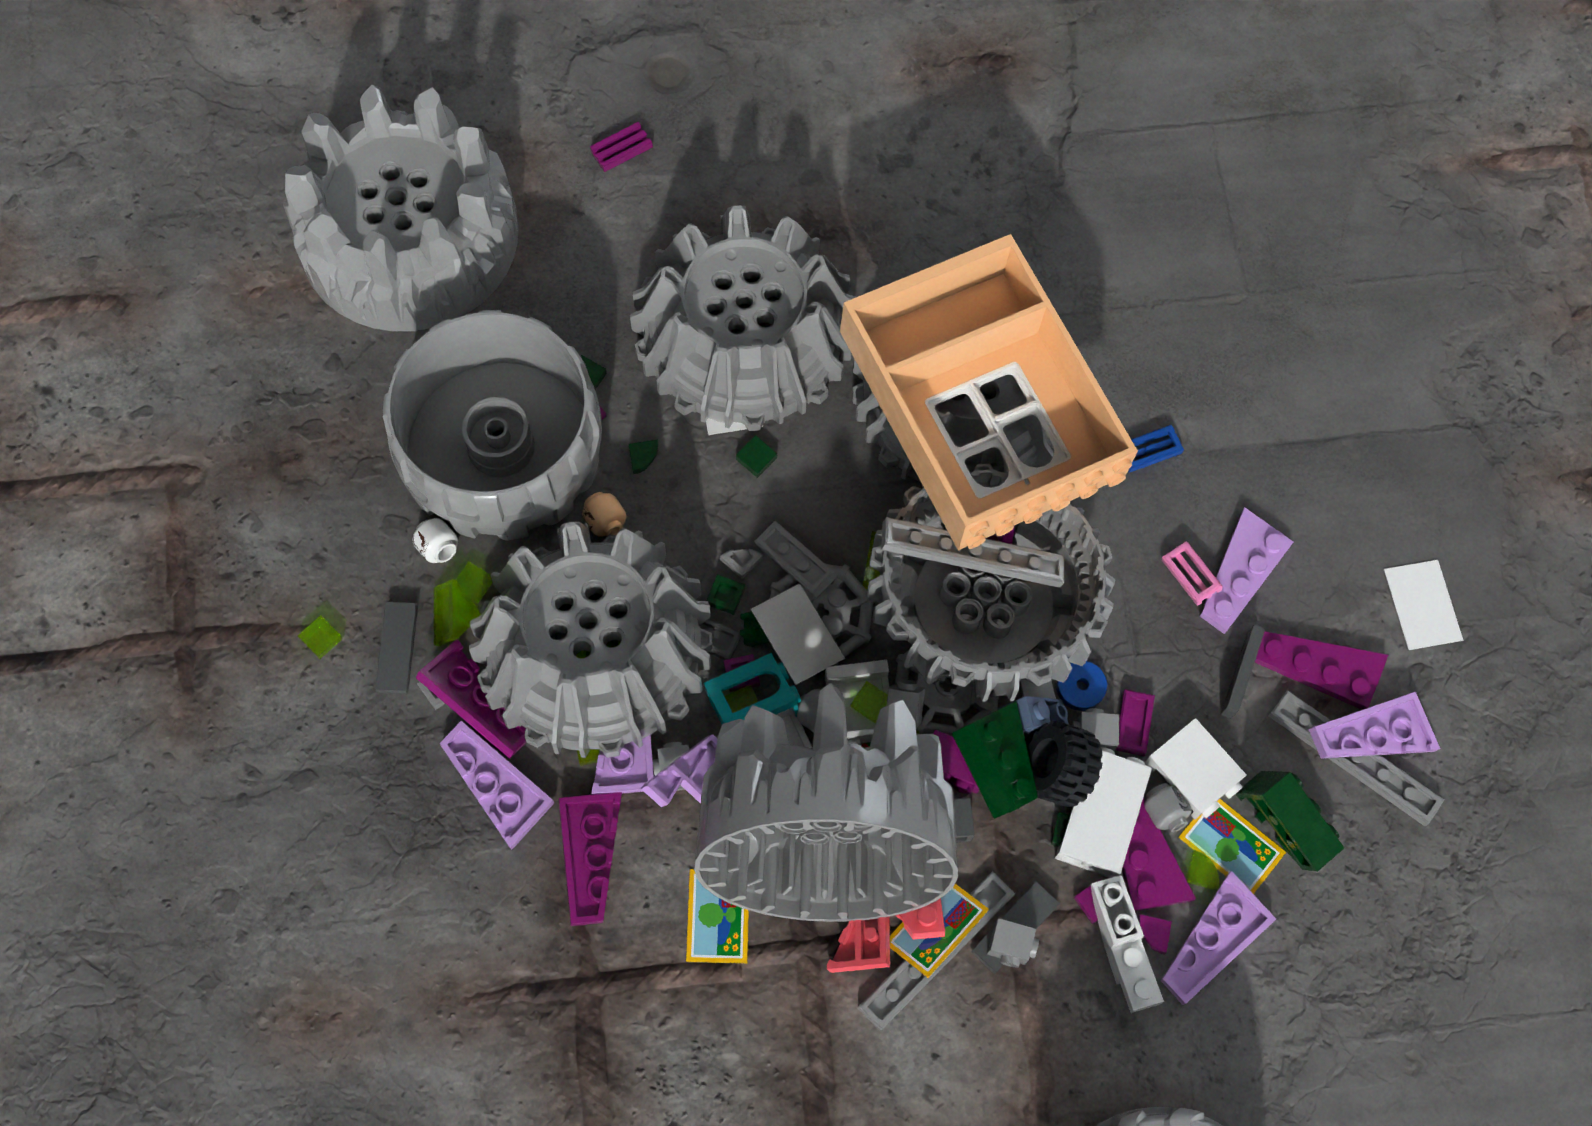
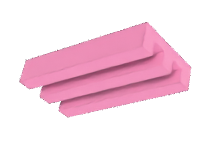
M1187 541L1162 557L1163 563L1197 606L1204 599L1208 600L1211 598L1213 593H1218L1222 590L1220 582ZM1185 551L1211 584L1210 587H1206L1180 553ZM1173 558H1175L1178 561L1181 567L1185 570L1188 576L1199 588L1201 593H1197V591L1190 584L1187 578L1183 575V573L1179 570L1176 564L1172 561Z

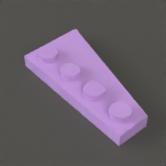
M1232 871L1228 873L1161 979V982L1182 1005H1185L1276 920L1271 912Z

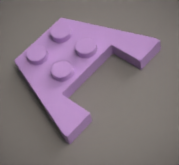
M712 734L702 739L641 787V790L660 807H663L670 803L681 785L701 803L704 774L715 762L717 738Z

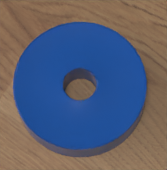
M1088 661L1083 666L1070 663L1072 670L1064 683L1057 681L1056 687L1059 698L1062 699L1066 706L1073 710L1085 711L1095 708L1100 704L1107 691V680L1103 671L1097 665ZM1077 682H1084L1087 689H1079Z

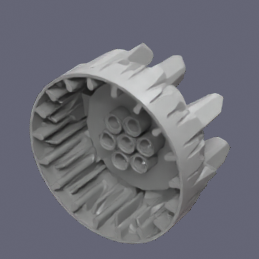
M372 84L362 94L360 99L363 121L349 125L341 133L326 116L320 113L308 114L302 129V135L309 162H305L302 166H293L285 173L287 201L283 203L294 235L292 237L304 273L322 300L336 312L356 323L387 331L429 329L446 319L452 320L464 316L482 304L498 288L507 275L515 256L519 232L516 205L504 167L498 154L489 150L482 129L459 126L453 112L442 104L439 94L433 87L416 96L414 102L415 113L408 114L406 111H392L381 88ZM404 202L401 205H395L396 203ZM425 209H431L428 212H422ZM377 220H382L379 223L373 224ZM404 227H410L407 230H401Z
M831 683L820 690L812 748L789 745L783 718L752 705L745 716V720L738 719L722 724L717 739L715 762L704 774L694 866L697 879L713 895L740 908L775 917L806 921L844 922L890 917L920 909L939 900L954 887L958 878L954 795L952 787L944 780L939 737L934 734L916 735L915 720L904 700L880 709L870 747L864 749L857 743H848L843 694L838 687Z

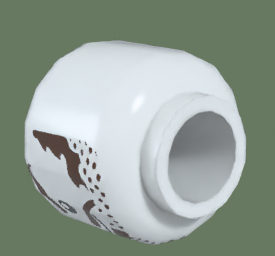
M437 518L421 522L417 526L412 539L414 547L430 563H443L450 560L456 553L458 545L457 535L442 519Z

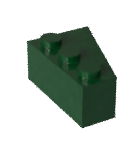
M1016 701L951 733L994 819L1015 811L1038 798Z
M1260 771L1235 795L1241 801L1247 798L1259 813L1255 817L1261 824L1266 820L1278 834L1275 840L1302 870L1318 872L1344 849V846L1338 839L1340 837L1339 833L1332 825L1326 823L1320 814L1321 808L1313 799L1306 795L1302 789L1303 783L1295 774L1282 771Z

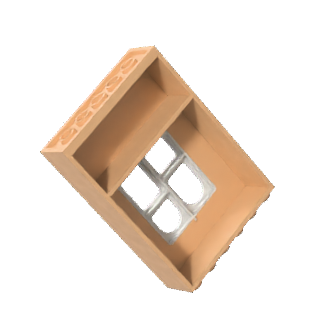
M1011 234L843 303L840 333L958 550L967 546L969 549L978 547L986 541L985 538L994 534L997 536L1005 535L1021 522H1025V524L1032 523L1048 510L1059 511L1068 506L1073 499L1078 497L1086 499L1094 495L1098 488L1107 484L1109 487H1113L1126 479V474L1132 466L1138 450ZM1012 375L1027 401L1025 404L1002 414H994L985 400L980 387L1002 376ZM960 394H967L989 433L986 437L965 446L957 447L952 442L936 413L935 406ZM1030 415L1036 416L1054 449V456L1051 462L1038 468L1029 467L1022 463L1003 431L1006 425ZM990 448H997L1007 464L1009 470L1008 477L1000 486L992 488L983 487L972 478L965 465V460Z

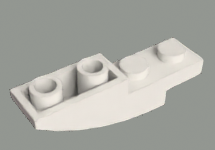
M1122 875L1092 883V897L1104 947L1116 984H1121L1130 1012L1133 1013L1162 1004L1164 1000L1141 940L1144 935Z

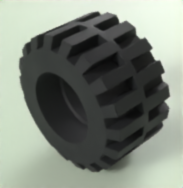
M1050 721L1049 724L1045 723L1042 725L1040 730L1037 729L1033 739L1027 745V751L1038 798L1066 807H1074L1079 802H1084L1087 799V795L1093 792L1095 789L1094 785L1100 778L1099 772L1102 769L1103 762H1101L1103 753L1102 749H1099V740L1095 738L1092 732L1060 721Z

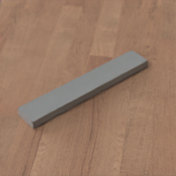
M886 517L883 521L881 550L1058 588L1064 584V555L986 539L984 543L973 549H969L967 546L958 550L947 530Z
M1286 690L1268 715V717L1315 750L1317 748L1309 729L1331 721L1288 690ZM1381 755L1328 758L1423 826H1427L1444 802L1443 798Z
M993 871L970 893L971 896L989 908V911L934 973L927 978L904 960L858 1006V1009L880 1031L898 1015L1015 895Z

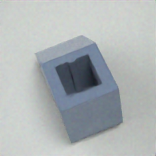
M1025 696L1016 700L1025 739L1033 737L1037 729L1040 730L1042 725L1045 723L1049 724L1050 721H1060L1069 724L1067 720L1068 712L1063 705L1062 699ZM1006 704V705H1004V706H1002V707H999V708H997V710H999V709H1001V708H1003V707H1005V706H1007V705H1009V704Z

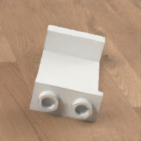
M1100 747L1099 749H1102L1103 753L1101 762H1103L1102 769L1099 772L1100 778L1095 783L1093 792L1087 795V799L1084 802H1079L1077 806L1072 808L1061 844L1058 846L1055 859L1108 878H1113L1121 874L1152 768L1145 766V762L1138 758L1127 757L1125 759L1116 756L1115 752L1109 748Z

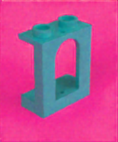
M772 653L704 682L708 700L721 725L738 719L745 720L746 714L752 707L750 705L732 713L722 692L762 674H773L780 688L774 695L752 705L775 715L793 708V713L797 717L798 703L801 701L800 695L795 685L789 687L786 681L789 679L786 668L782 662L776 663Z

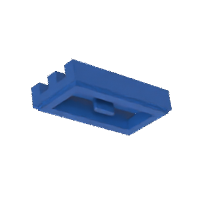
M1172 425L1131 439L1136 447L1167 435L1170 436V439L1139 449L1134 459L1172 445L1174 447L1136 461L1133 460L1132 466L1128 470L1129 473L1183 453L1184 449Z

